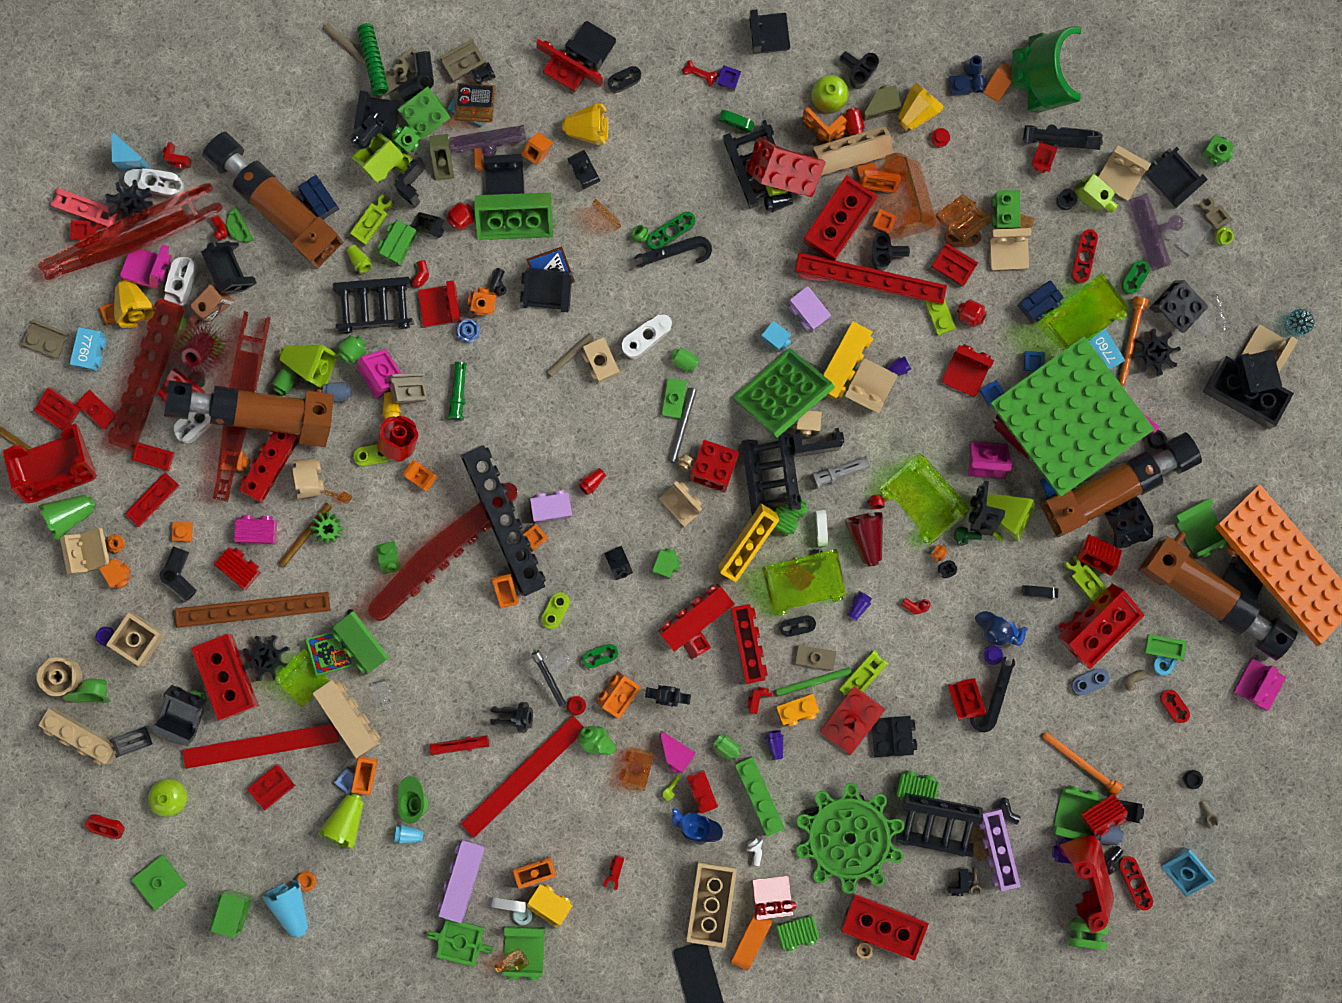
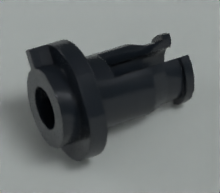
M520 702L518 707L497 708L493 706L491 708V712L511 713V720L490 719L491 725L500 724L502 726L516 727L519 733H526L528 728L532 726L533 710L527 702Z

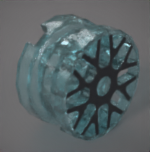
M1297 309L1287 315L1284 321L1285 330L1294 337H1301L1312 331L1315 320L1308 310Z

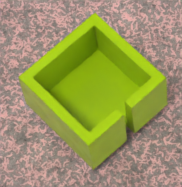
M379 133L371 140V144L368 146L374 152L373 156L366 149H358L350 158L367 176L378 183L385 179L388 172L392 168L397 167L405 156L391 140Z

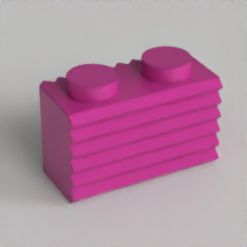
M241 515V519L235 520V542L276 544L277 521L272 520V516H261V519H253L251 515Z

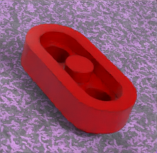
M98 814L89 815L85 822V827L90 832L111 839H120L125 831V827L120 821L102 817Z

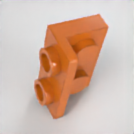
M617 671L616 674L610 677L607 687L599 693L596 703L620 719L641 687Z

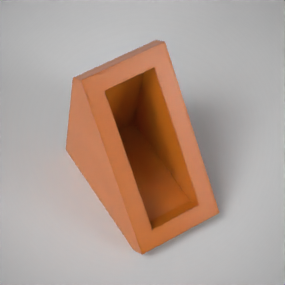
M1002 62L983 93L999 102L1012 82V67Z
M512 574L492 578L500 608L519 604Z
M358 757L354 769L351 793L371 795L378 759Z

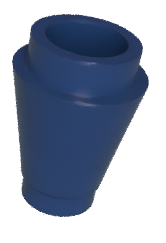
M975 55L968 59L964 64L965 73L972 77L979 75L982 71V58Z

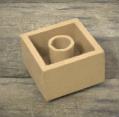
M128 612L106 645L137 666L144 667L166 634L135 613Z

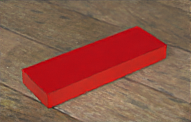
M165 472L134 503L125 515L140 527L180 485Z

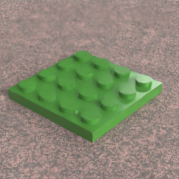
M789 348L735 394L733 398L778 438L831 392L835 386L812 365Z

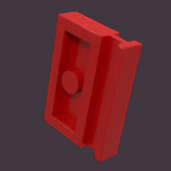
M946 243L931 268L964 287L978 262Z
M48 387L33 411L62 430L66 425L74 422L81 408L53 388Z
M975 678L956 682L954 685L948 684L958 721L962 718L967 717L968 719L986 714Z
M277 764L248 787L247 790L265 811L296 785L283 768Z

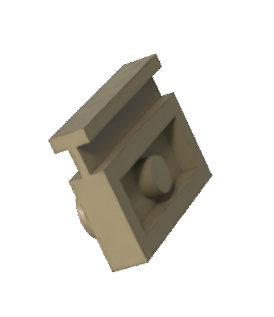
M473 39L440 56V60L453 82L470 74L473 69L477 70L486 65Z
M32 319V324L28 328L22 345L59 359L69 333Z
M423 373L389 375L388 379L391 381L390 390L393 403L428 400L425 381L422 379Z

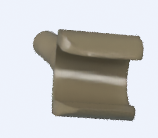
M1205 800L1201 801L1200 803L1207 817L1206 827L1211 829L1210 820L1214 821L1217 826L1219 819L1209 811Z
M973 867V880L969 890L973 895V889L979 888L978 894L980 896L982 889L978 884V867Z

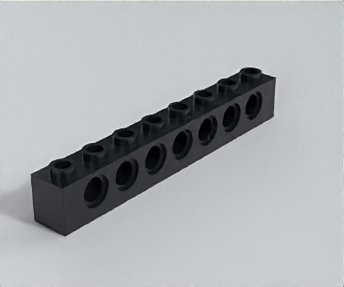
M480 445L460 454L521 596H527L546 587L544 584L546 581L545 576L536 566L538 560L535 554H531L529 550L531 546L529 539L522 534V523L519 518L516 519L513 513L515 507L512 501H508L505 495L508 492L504 483L499 481V470L496 465H492L490 460L492 455L489 448ZM480 461L484 462L486 466L483 472L477 470V464ZM488 479L493 482V487L490 490L485 488V481ZM495 497H499L501 500V505L498 508H495L492 504ZM502 515H507L509 518L506 525H502L500 522ZM511 532L516 534V540L513 543L508 541V535ZM522 550L524 557L518 561L516 559V552ZM529 567L532 574L529 578H525L523 572Z

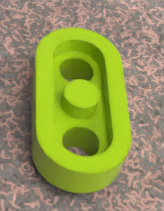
M377 444L360 447L354 452V460L360 466L382 464L390 460L386 456H379ZM362 453H366L364 460L360 459Z
M558 592L552 596L542 615V623L545 627L555 629L560 625L570 605V599L565 593ZM559 598H562L564 600V603L561 606L557 605V600ZM551 615L555 617L553 623L548 622V617Z

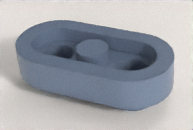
M1101 668L1082 674L1072 681V690L1078 695H1086L1103 688L1109 683V674ZM1099 674L1103 676V680L1101 682L1097 680V676ZM1081 682L1085 683L1084 689H1081L1079 687V684Z

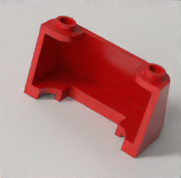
M76 423L66 425L61 430L62 438L30 450H26L20 445H13L3 450L11 489L24 502L34 503L91 482L97 477L80 428Z
M1089 835L1060 844L1062 855L1066 856L1071 862L1076 875L1081 879H1088L1091 888L1090 891L1082 893V902L1075 904L1077 913L1091 934L1101 931L1108 924L1114 902V894L1101 843L1095 836Z

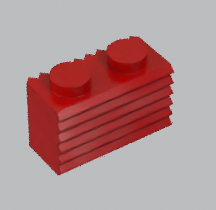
M1088 534L1080 546L1076 559L1112 576L1118 568L1123 551Z
M228 547L214 565L240 588L247 590L261 574L257 570L259 566L251 559L249 562L244 559L243 556L245 554L237 547L235 549Z
M702 770L687 776L686 779L689 780V787L693 791L692 794L694 795L695 802H697L696 805L698 806L699 813L703 814L718 808L705 771Z
M1113 793L1081 813V820L1093 836L1097 837L1100 835L1102 837L1114 825L1117 827L1122 825L1126 821L1128 812Z

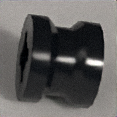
M1071 189L1063 190L1056 198L1057 206L1061 210L1066 211L1070 210L1077 202V194Z

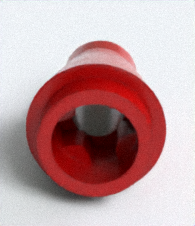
M598 468L596 471L580 479L578 486L586 495L593 494L606 477V474L602 469Z

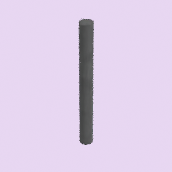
M689 389L669 461L675 463L677 461L697 389Z

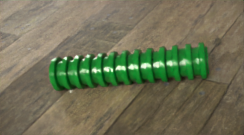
M364 23L358 26L357 32L365 58L372 93L381 96L386 94L389 88L384 67L382 66L374 27L372 24Z

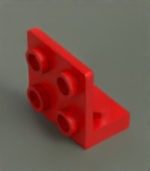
M454 280L446 281V286L418 290L424 327L461 322Z
M703 440L689 481L725 493L739 451Z

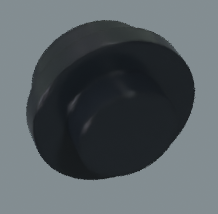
M1157 430L1154 434L1147 437V442L1150 447L1160 449L1163 447L1162 444L1167 442V437L1164 432Z
M1189 770L1184 774L1183 782L1189 789H1197L1203 783V776L1197 770Z

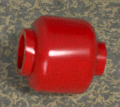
M458 202L447 211L448 217L446 219L455 230L457 228L464 230L474 222L472 214L475 211L468 203L464 205L462 202Z
M972 299L967 300L965 303L962 302L957 309L959 321L971 327L980 326L987 315L985 307Z

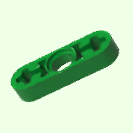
M691 212L681 213L648 236V247L651 250L665 247L694 227L695 216ZM683 217L691 218L690 225L687 223L681 226L683 230L680 231L679 226L675 222L678 221L681 224L684 221ZM668 227L676 228V235L668 236L666 234ZM660 232H663L667 241H664V238L659 241V246L656 244L651 245L652 238H660Z

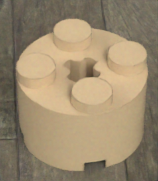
M315 458L292 461V465H296V468H293L295 487L297 492L300 491L301 493L297 494V498L321 496V492H324L323 480L318 478V473H321L320 461L315 460Z
M50 658L40 666L37 672L39 687L50 696H64L68 693H74L82 682L81 668L77 662L70 658ZM62 675V679H58L57 676Z

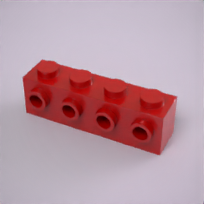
M270 431L268 442L261 446L259 450L261 454L257 460L254 459L249 468L251 471L248 476H244L241 480V488L239 490L263 503L299 442V435Z
M719 584L709 586L705 590L706 593L704 595L695 597L690 602V606L686 609H680L675 613L676 617L670 621L666 620L660 625L658 632L674 652L735 605Z
M750 604L731 607L730 610L745 684L765 681V676H768L766 664L762 665L761 661L764 653L762 645L758 646L757 638H760L758 626H754L753 619H756L755 609L751 608Z

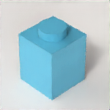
M775 321L761 335V339L778 352L781 349L785 350L791 343L789 340L791 334Z

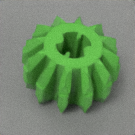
M326 511L325 517L321 513L318 514L319 521L315 518L312 519L316 525H311L310 529L316 531L311 535L313 537L318 536L317 542L320 543L324 539V544L328 545L329 539L333 543L336 542L335 535L341 538L342 535L338 531L344 530V527L338 526L342 523V520H336L337 515L335 513L330 517V512ZM324 525H326V526L329 525V527L331 528V530H330V531H328V530L325 531V529H323V526H324Z

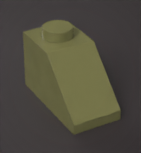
M884 85L877 90L864 113V121L901 110L902 105L896 85Z
M449 135L429 136L435 180L454 178Z

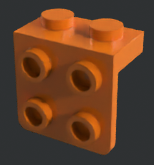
M809 107L804 108L802 123L808 130L812 128L819 142L829 143L834 139L836 141L845 134L844 130L846 129L847 120L842 115L827 127Z

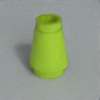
M352 245L347 249L355 271L363 274L371 269V259L357 248L356 245Z

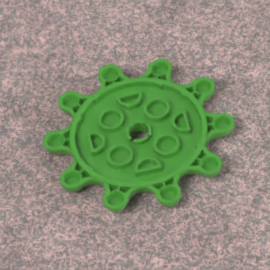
M854 783L845 785L844 794L838 800L832 799L825 791L817 792L815 801L819 806V812L814 816L801 814L797 818V825L809 833V840L797 847V855L800 858L812 857L817 860L818 867L813 874L816 882L824 883L830 876H837L841 879L842 890L847 894L855 892L856 883L862 877L868 878L875 886H882L885 882V876L881 870L882 864L886 861L900 863L904 858L902 850L895 848L891 843L892 836L904 830V822L898 818L889 820L883 816L882 810L887 804V798L884 794L878 793L871 800L863 801L859 797L858 787ZM847 833H854L856 840L849 843L845 840V835Z

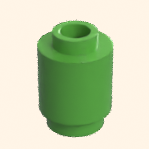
M682 347L679 350L675 348L670 357L673 359L672 364L692 373L700 360L696 357L697 355Z
M285 366L284 369L281 368L272 382V385H274L273 390L281 395L284 392L288 394L298 378L296 377L298 374L288 366Z
M720 734L712 744L715 751L728 761L731 759L735 761L741 753L739 750L740 745L727 735Z

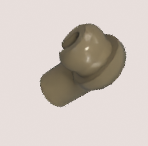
M1143 669L1127 676L1123 681V686L1126 687L1127 691L1136 689L1135 682L1147 679L1145 670Z

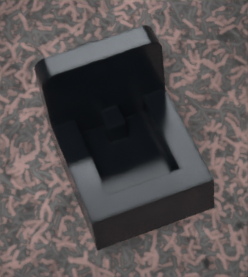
M622 546L604 553L615 580L626 578L633 573Z
M1119 800L1128 812L1126 821L1140 823V819L1142 820L1144 817L1142 804Z
M958 867V887H947V891L952 893V896H963V893H969V884H972V873L969 872L968 868Z

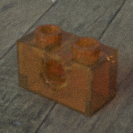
M636 747L627 750L625 761L628 762L627 768L622 769L619 779L623 781L622 785L645 791L655 753ZM633 763L641 764L642 771L635 774L631 771Z

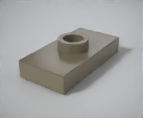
M798 645L795 664L834 670L836 651Z

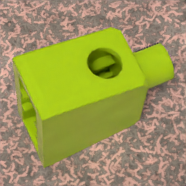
M1095 174L1082 178L1073 190L1077 194L1078 199L1096 211L1105 208L1110 213H1113L1118 207V203L1112 200L1115 191Z

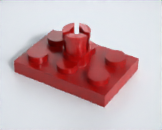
M854 685L822 727L820 733L851 755L886 708Z

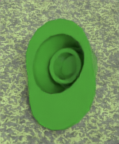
M95 678L84 680L76 692L63 696L64 700L73 703L111 702L110 698L106 697L107 682Z
M408 776L402 779L398 787L399 815L405 823H416L427 812L429 801L426 795H424L423 786L417 778Z

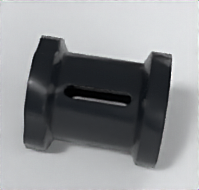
M489 62L477 70H472L479 86L489 78H496Z
M951 560L944 561L938 566V573L943 578H950L957 572V566ZM947 565L952 569V572L946 574V570H943V567Z

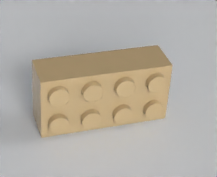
M331 680L313 692V695L356 758L362 757L381 744L379 742L381 737L375 729L371 730L368 725L370 721L364 713L361 714L357 709L359 704L355 698L348 696L346 692L349 690L343 681Z
M698 861L686 942L726 948L737 873L736 867Z

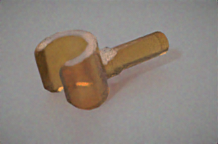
M328 490L324 492L325 495L334 497L345 504H348L352 499V496L345 491L341 495Z

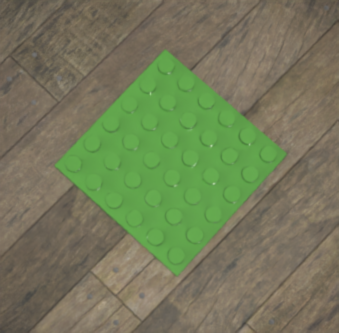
M1085 336L990 403L1059 498L1155 430Z

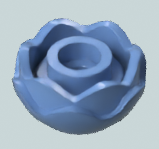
M469 318L458 323L456 328L458 338L464 342H473L480 334L479 324Z

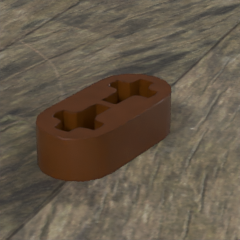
M950 230L946 232L944 237L945 242L952 247H973L980 242L981 233L978 230L973 233L974 236H977L974 242H971L969 238L965 240L958 238L955 242H952V239L948 238L953 233Z

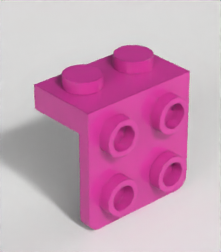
M161 245L158 254L132 247L120 273L121 279L157 289L160 281L164 280L165 267L169 266L172 255L169 254V246Z

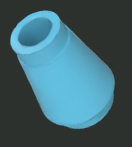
M402 824L401 826H396L394 842H399V844L422 842L423 830Z

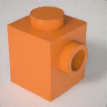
M538 132L528 140L522 156L538 165L547 157L554 142Z
M114 558L109 561L108 565L99 568L111 588L121 589L129 584L128 580L132 579L129 566L126 563L123 564L119 558Z

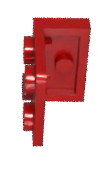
M966 344L959 345L955 349L942 383L969 396L976 397L994 360L990 359L991 356L984 352L979 354L973 351L971 346Z

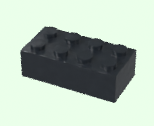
M1228 356L1220 359L1203 390V393L1268 429L1277 426L1294 394L1281 386L1244 395L1236 361Z

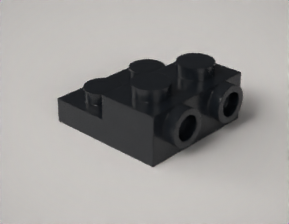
M911 716L879 718L871 728L874 758L914 755V750H917V740L912 737V731L916 729L915 720L911 719Z

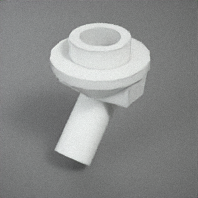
M754 837L747 842L746 851L755 852L752 865L760 866L762 838L757 839V837Z

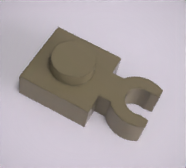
M413 47L399 58L398 62L400 64L395 65L393 68V74L396 71L403 73L400 75V80L406 78L408 71L411 74L416 72L414 53L417 51Z
M396 71L392 76L390 72L385 73L389 91L381 95V98L398 90L396 84H403L408 81V78L400 80L399 74L402 73L401 71Z
M1208 197L1207 202L1209 206H1205L1200 202L1199 209L1207 213L1204 219L1216 232L1220 227L1230 223L1232 218L1221 205L1215 207L1214 200Z

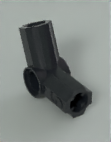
M430 51L414 53L417 76L397 87L405 102L416 96L426 87L431 89L434 85ZM423 76H427L431 79V83L425 86L421 83L420 79Z
M173 546L159 577L184 602H187L197 592V589L181 575L190 552ZM170 571L174 573L172 581H168L166 577Z

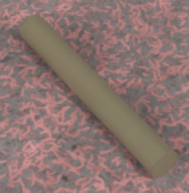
M327 23L323 29L366 66L363 53Z
M588 333L547 372L551 376L556 374L583 349V346L589 344L594 339L593 336Z

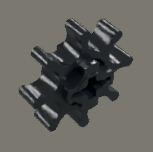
M137 180L132 181L130 188H122L120 183L116 182V190L119 193L116 195L105 194L106 202L115 204L112 207H108L109 216L112 217L116 213L123 214L121 216L123 224H127V219L130 216H137L139 221L143 222L144 218L141 211L144 209L154 210L153 202L145 201L146 198L152 196L151 189L146 188L143 191H138Z
M1153 328L1149 331L1150 341H1145L1142 337L1136 338L1135 342L1142 346V352H1135L1132 354V358L1141 357L1144 359L1145 364L1140 369V372L1143 373L1147 370L1148 366H1153L1156 368V376L1159 377L1163 375L1162 364H1168L1171 368L1177 366V363L1170 359V354L1172 352H1179L1181 347L1171 348L1168 345V339L1172 336L1171 332L1167 333L1164 339H1159L1156 336V329ZM1153 350H1156V351H1159V352H1162V353H1160L1159 355H1157L1156 353L1153 354V353H1150V352H1152Z
M272 635L271 642L267 645L262 643L260 636H255L254 639L258 643L257 649L254 651L248 648L243 649L244 653H249L252 656V662L249 665H244V670L256 667L258 669L256 681H262V676L265 672H270L273 680H279L276 674L277 667L282 665L285 668H290L291 666L281 660L282 653L290 651V647L285 646L283 649L278 650L275 647V642L278 639L276 635ZM268 654V657L271 659L270 661L265 662V659H263V655Z
M658 685V689L646 687L645 698L656 699V703L660 705L678 707V703L690 705L691 694L680 693V688Z

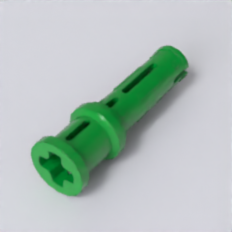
M455 362L452 397L448 400L450 410L447 419L464 420L462 415L463 405L466 404L463 398L467 366L465 362Z

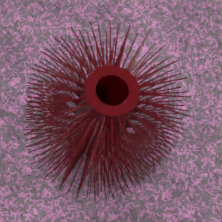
M194 321V325L189 322L190 327L186 324L185 328L181 329V332L179 331L173 336L174 341L169 345V348L174 345L170 351L177 350L181 354L170 352L168 354L178 357L171 356L169 358L178 360L176 362L179 368L183 364L187 365L183 372L186 370L190 372V375L192 369L194 373L196 369V375L199 371L203 372L202 375L206 374V372L212 374L213 372L210 370L213 368L217 370L218 363L220 365L222 363L220 360L222 361V358L226 359L225 354H222V352H225L224 349H226L223 347L228 345H222L217 342L225 343L227 341L218 339L219 332L217 333V331L213 334L212 332L210 333L211 329H207L206 322L204 330L202 327L200 329V326H197L198 322Z

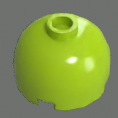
M824 75L819 78L813 85L811 92L814 106L821 112L828 114L843 109L849 96L846 83L835 75Z
M167 778L159 780L149 790L148 805L152 812L158 816H176L184 810L187 804V789L176 779Z

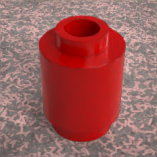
M857 108L847 109L846 113L843 114V117L847 120L845 125L846 132L849 133V136L863 133L865 125L861 110H857Z

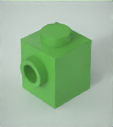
M668 548L660 550L652 572L671 578L673 571L677 572L681 563L677 561L679 556L675 555L676 551Z

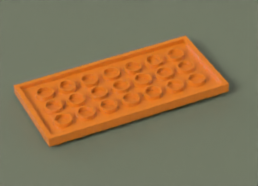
M1259 484L1215 528L1317 647L1342 623V580Z

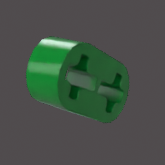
M721 110L718 117L721 123L747 133H751L754 126L752 120L727 110Z
M1143 260L1137 261L1131 267L1122 282V289L1126 294H1134L1140 289L1150 271V266L1147 262ZM1142 265L1145 273L1142 272L1139 276H1136L1138 272L1136 266L1140 267ZM1133 279H1135L1136 281L1134 282L1133 286L1136 288H1132L1131 290H1129V285L1126 283H1130Z
M613 644L598 647L586 652L583 656V662L589 668L598 667L615 660L618 657V649ZM608 647L611 650H615L613 658L609 656L602 657L601 654L607 652L606 648ZM589 654H592V656H600L599 659L595 660L594 665H592L590 662H586V659L589 658Z

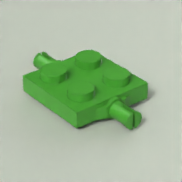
M446 919L444 928L440 933L429 930L427 939L438 941L437 958L473 967L480 951L492 954L494 947L482 944L484 927L466 922L458 923Z

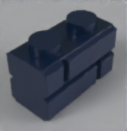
M314 175L308 181L298 186L300 190L298 196L303 203L308 202L311 207L309 210L316 217L324 220L339 210V207L317 175Z
M1049 280L1022 300L1017 306L1031 323L1035 320L1040 322L1047 316L1045 313L1048 310L1054 311L1062 305L1060 301L1064 297L1053 282Z

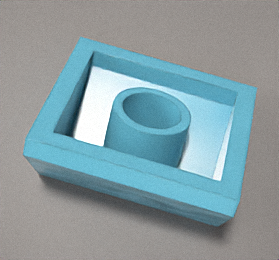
M115 133L111 135L112 163L121 171L151 168Z
M1185 847L1161 866L1186 897L1216 880L1195 854Z

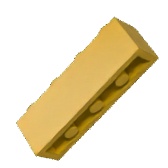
M852 321L824 373V376L835 386L826 396L833 400H836L837 397L842 398L846 387H844L847 380L851 381L856 372L852 369L855 364L859 365L864 357V354H862L864 347L869 348L874 339L870 337L873 331Z
M760 504L718 566L721 574L734 582L738 581L779 522L776 512Z

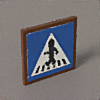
M562 246L526 259L528 266L531 268L571 271Z

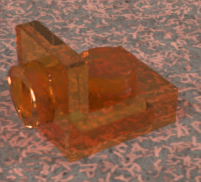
M518 948L506 955L494 967L498 972L503 969L508 971L514 966L521 970L527 967L529 962L526 955Z

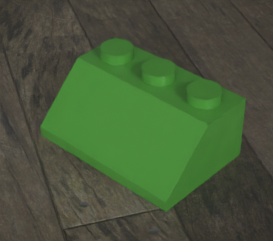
M354 611L332 628V636L338 643L340 641L345 646L343 650L350 658L354 657L357 661L355 665L361 673L369 674L389 658Z

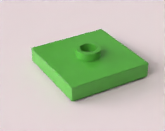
M161 855L131 879L154 910H157L187 886L164 855Z

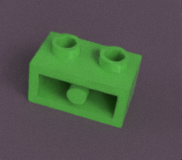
M997 190L995 196H992L991 206L995 208V215H992V226H995V229L1020 228V190Z

